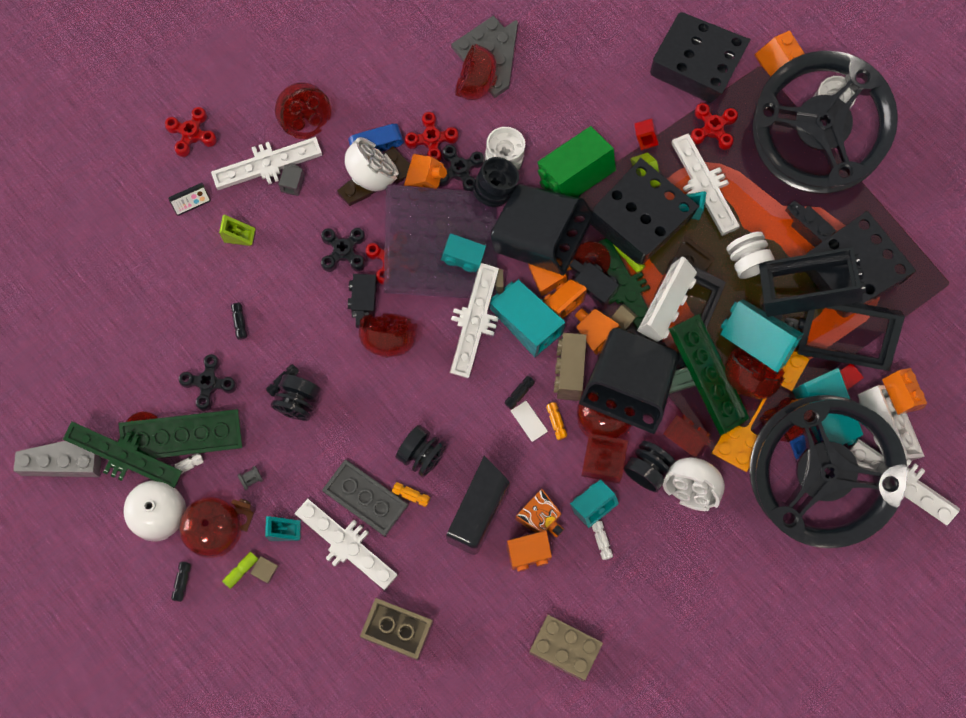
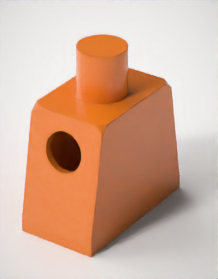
M413 154L404 187L415 194L435 190L439 186L440 179L446 177L447 170L443 163L433 157Z
M557 260V262H558L559 265L561 266V265H562V261ZM528 264L541 297L556 289L562 282H567L566 273L563 276Z
M582 308L575 314V317L580 321L576 328L580 334L586 335V343L595 355L601 351L610 330L621 328L617 322L597 309L588 314Z

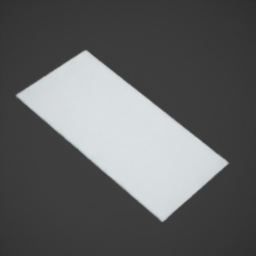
M527 401L511 410V413L532 442L548 432Z

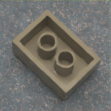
M563 333L562 339H558L556 356L560 357H557L555 374L559 375L555 377L554 393H557V399L580 401L584 378L585 334Z
M375 598L360 637L418 661L433 625V620Z
M547 615L529 654L584 682L603 643Z

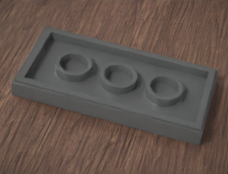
M346 459L322 489L323 493L384 537H386L409 506L405 501Z

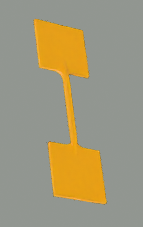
M794 351L786 366L779 372L762 363L757 374L771 382L765 397L747 427L737 426L723 434L711 454L747 473L752 448L758 436L751 431L752 424L773 387L780 385L792 391L810 359Z

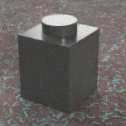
M284 165L278 184L280 191L299 196L305 177L303 169L297 165Z

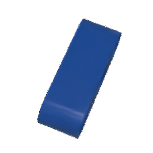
M389 124L354 134L348 138L349 145L359 137L368 139L376 144L374 148L380 152L389 150L392 146L394 148L399 147L404 143L398 124Z

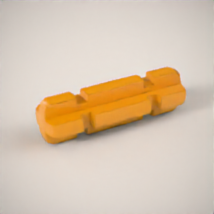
M549 403L546 408L548 413H550L549 417L553 429L556 430V438L558 440L565 439L567 433L563 429L564 424L560 412H558L557 403Z
M398 482L393 486L392 493L398 496L401 494V497L414 503L419 502L421 506L426 507L430 501L428 495H421V492L407 486L404 488V485Z

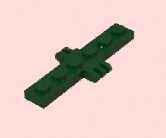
M608 239L601 240L593 244L592 249L606 275L616 278L619 284L618 292L608 304L614 302L617 305L625 304L638 316L633 322L636 330H638L648 311V307L640 294L649 291L651 288L649 285L641 287L647 283L646 279L638 281V279L644 276L643 273L640 272L630 276L614 245Z
M71 421L63 440L109 460L104 469V474H108L110 469L113 468L111 477L115 478L118 471H120L121 474L118 480L122 481L129 469L156 482H163L175 488L183 471L137 451L139 445L136 444L139 439L138 435H135L133 440L129 441L132 433L128 431L125 438L120 437L117 442Z

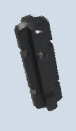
M234 303L231 305V310L233 312L235 333L237 339L242 340L247 338L241 303Z
M290 364L286 368L287 371H283L273 381L274 384H270L266 388V391L271 396H275L279 392L278 386L284 374L295 376L299 372L296 366Z
M526 376L523 382L513 391L511 397L507 398L505 405L509 409H513L517 402L528 392V388L534 385L535 381L531 377Z
M188 562L179 563V572H177L173 587L175 591H172L171 596L173 601L182 602L183 591H185L189 576L187 572L190 571L191 564Z

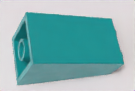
M518 279L515 283H509L505 287V291L500 295L496 294L490 300V310L535 358L563 335L565 321Z
M743 299L738 303L735 302L730 309L732 313L730 318H726L721 325L723 330L720 335L774 371L779 372L786 366L803 333L773 316L767 317L765 311Z
M839 368L792 390L797 400L815 395H834L850 399ZM811 410L805 412L806 420L812 416ZM828 414L821 422L829 441L838 442L842 445L847 443L850 446L856 443L858 437L864 435L859 422L847 416ZM816 426L810 427L817 442H820Z

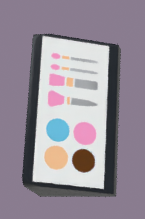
M199 183L168 198L177 216L210 202L203 183Z

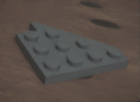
M493 15L453 42L451 48L491 95L496 98L509 89L518 21L515 20L504 28Z

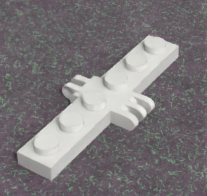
M689 133L673 139L671 144L691 179L688 181V185L683 187L684 192L692 189L687 194L704 191L707 193L705 206L722 236L739 229L740 225L720 191V188L729 184L728 180L720 182L725 178L724 173L717 176V174L722 172V169L719 167L709 171Z
M316 137L272 151L269 142L265 143L266 150H264L262 144L259 145L260 152H257L255 146L251 147L255 157L211 171L217 190L262 176V179H267L268 185L272 184L270 179L272 176L275 182H278L277 175L280 174L279 170L284 169V165H296L322 156Z
M481 263L468 308L462 307V310H453V313L459 314L460 317L452 316L451 320L458 322L457 326L462 327L450 369L451 374L469 378L481 333L494 336L495 332L488 330V327L496 329L497 325L490 323V320L498 322V317L487 314L499 268Z
M860 439L850 449L856 458L857 464L862 467L876 470L884 462L883 455ZM907 459V482L903 498H908L942 523L948 525L959 513L960 508L919 481L925 470L921 468L918 473H915L918 465L914 464L911 468H908L912 461ZM890 477L885 478L883 482L887 484Z
M309 499L295 512L297 517L331 545L328 549L330 554L326 557V560L330 561L335 556L336 559L332 562L333 566H336L340 561L344 563L348 559L384 591L398 576V574L361 544L369 532L365 530L360 536L359 533L363 527L359 525L353 530L357 524L355 520L344 530Z

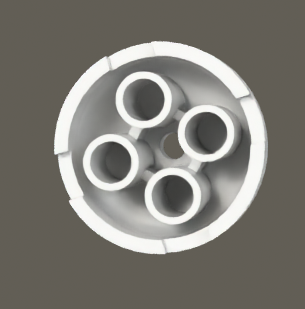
M359 137L350 145L345 154V167L349 175L357 185L367 190L382 191L387 189L397 179L396 176L399 174L395 164L386 153L383 155L378 149L374 148L376 144L368 139Z
M689 457L682 458L670 466L664 478L663 488L668 495L672 494L680 499L679 504L698 511H709V508H717L724 494L725 484L721 473L716 467L705 460Z
M146 481L136 486L127 496L123 510L124 519L129 529L140 538L148 541H162L168 539L169 536L174 534L183 525L186 517V503L176 488L163 482Z

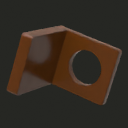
M232 499L231 503L235 506L229 526L247 532L255 509L251 502L240 499L237 501ZM239 514H244L247 517L244 525H238L235 521Z

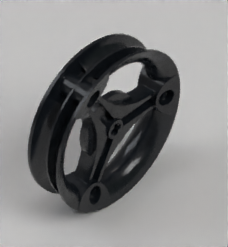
M816 51L803 54L780 67L767 81L761 92L753 119V137L757 152L768 170L776 178L792 188L817 194H828L846 190L866 179L878 167L890 150L897 131L898 114L896 101L884 77L866 61L839 51ZM830 71L845 75L847 84L833 96H814L808 99L801 107L780 106L777 96L782 89L792 80L804 74ZM856 78L863 79L865 83H858ZM850 88L855 94L845 103L840 98ZM859 95L871 96L879 118L875 143L861 162L849 161L844 142L850 135L853 127V117L849 108ZM769 110L773 113V116L766 117L763 112ZM779 113L794 115L796 120L777 117ZM822 120H825L826 126L823 125ZM774 125H780L796 130L799 138L805 145L824 153L831 167L830 174H812L791 165L775 147L770 129ZM834 148H837L842 163L838 165L831 151ZM839 171H846L848 177L842 178L839 175Z
M815 395L786 405L766 422L752 448L749 475L752 490L758 504L782 532L796 541L809 546L840 548L866 540L889 522L898 509L905 492L907 462L903 446L896 432L876 412L848 398L834 395ZM811 410L812 416L805 420V412ZM828 414H839L860 422L877 439L882 449L884 462L876 470L859 466L855 456L847 447L838 442L829 441L821 422ZM796 425L802 427L806 442V450L801 454L796 468L799 484L786 502L777 501L770 484V462L780 439L790 428ZM816 426L821 440L815 444L809 428ZM826 468L830 470L828 474L824 471ZM858 473L874 475L873 483L857 480ZM890 477L889 482L883 485L884 479ZM852 488H872L878 495L872 505L862 515L843 525L814 527L804 524L802 519L805 512L819 500H838L847 495ZM806 492L809 496L795 510L793 506ZM790 512L792 514L789 520H783V516L786 513Z

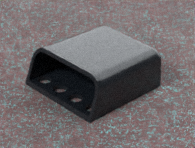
M680 12L653 58L650 74L667 84L700 98L707 103H711L725 90L751 39Z
M640 158L596 204L590 217V223L632 261L642 265L691 220L699 205ZM637 169H644L646 171V175H637ZM657 180L660 183V187L653 188L650 185V181ZM666 192H671L674 194L675 198L673 200H668L665 198L664 194ZM686 204L689 207V211H680L679 205Z
M519 183L515 186L491 231L494 252L564 276L590 225L592 211L587 202L582 198ZM577 216H583L585 218V220L580 223L574 221V219ZM571 230H575L577 232V235L575 237H569L567 236V233ZM562 245L570 247L567 252L559 250ZM557 260H561V261H562V265H561V266L559 265V263L557 262Z
M868 210L806 254L853 247L854 254H858L860 266H857V268L862 269L863 279L860 282L864 281L866 293L862 294L863 302H858L861 304L871 303L891 289L904 283L916 272ZM859 222H868L869 228L866 230L861 229ZM871 236H879L881 243L873 244ZM883 251H891L893 258L885 259ZM848 265L806 271V274L820 292L852 287ZM895 266H903L905 269V273L897 274L895 272ZM835 310L844 318L853 314L851 312Z
M611 329L603 343L579 404L655 434L664 416L665 406L679 361L678 352L624 329ZM588 394H596L598 396V400H589ZM606 401H614L616 408L611 409L607 407ZM625 408L633 409L635 415H626ZM643 416H651L653 418V423H646L643 420Z
M485 456L446 534L447 543L473 555L478 554L510 488V482Z

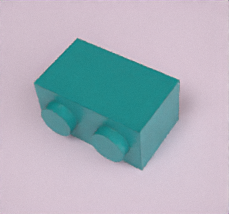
M450 233L441 260L445 261L447 265L462 267L467 272H477L486 246Z
M601 479L592 484L588 490L577 496L570 503L574 514L588 528L619 504L616 494Z

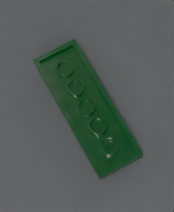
M700 314L694 315L669 328L673 340L719 434H726L749 420V415Z
M238 409L118 423L120 437L125 438L129 431L132 433L129 441H132L134 436L138 435L139 439L136 444L139 445L137 451L153 458L243 448Z

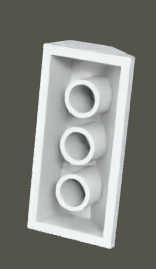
M683 256L671 265L637 330L656 342L667 338L670 333L668 327L671 322L674 323L677 319L679 306H683L688 297L686 295L688 289H691L696 282L694 277L697 271Z
M884 385L875 386L858 394L859 404L880 415L896 432L903 446L906 460L910 459L913 461L925 457L907 413L897 414ZM874 436V441H875V443L879 446L880 451H881V453H882V449H881V447H880V444L878 443L877 439H876L875 436Z

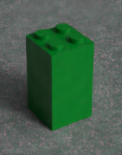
M592 126L537 162L541 187L544 190L572 197H578L616 171L614 148Z

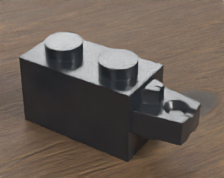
M793 201L785 210L793 219L791 226L814 247L837 231L809 205L805 208L796 201Z
M574 259L569 265L576 272L574 275L576 277L575 282L587 288L586 293L604 307L618 292V280L611 275H605L603 269L597 264L592 265L590 262L588 264L585 262L582 265Z
M353 274V280L349 281V291H352V296L348 298V309H351L352 318H356V328H364L365 318H369V316L375 317L377 279L376 275Z

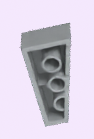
M62 441L16 451L13 471L20 476L99 477L101 457L72 443Z

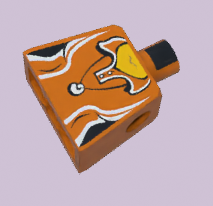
M542 489L515 518L516 521L534 533L549 531L557 538L564 531V528L556 522L561 517V512Z

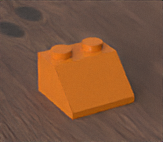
M789 30L774 37L754 56L767 76L771 78L785 63L805 53Z
M570 279L566 283L562 282L556 288L557 291L554 294H548L542 301L559 317L565 319L584 302L587 288Z
M911 368L898 370L882 379L898 415L921 410L927 405L924 393Z
M547 531L507 541L506 548L512 570L517 569L518 572L529 569L530 565L543 566L548 564V561L552 558Z

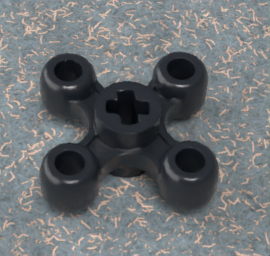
M446 145L443 148L442 154L443 158L449 161L451 166L447 170L446 177L440 179L439 186L444 187L451 179L455 178L462 181L465 192L473 193L475 178L469 175V171L474 167H482L485 160L484 155L476 151L471 154L470 158L465 160L457 156V150L453 145Z
M330 228L322 231V241L333 247L332 254L324 256L321 260V267L324 271L332 272L340 260L349 261L351 268L355 271L364 269V258L353 252L354 246L363 243L365 240V232L361 228H354L347 239H338L334 230Z
M209 354L204 358L205 371L199 376L192 375L190 372H183L179 376V383L184 388H191L192 386L200 388V395L196 399V406L201 411H207L211 408V393L217 389L223 390L225 393H233L237 388L233 378L225 377L219 379L215 376V371L219 367L220 361L213 354ZM207 380L211 382L209 385L205 383Z

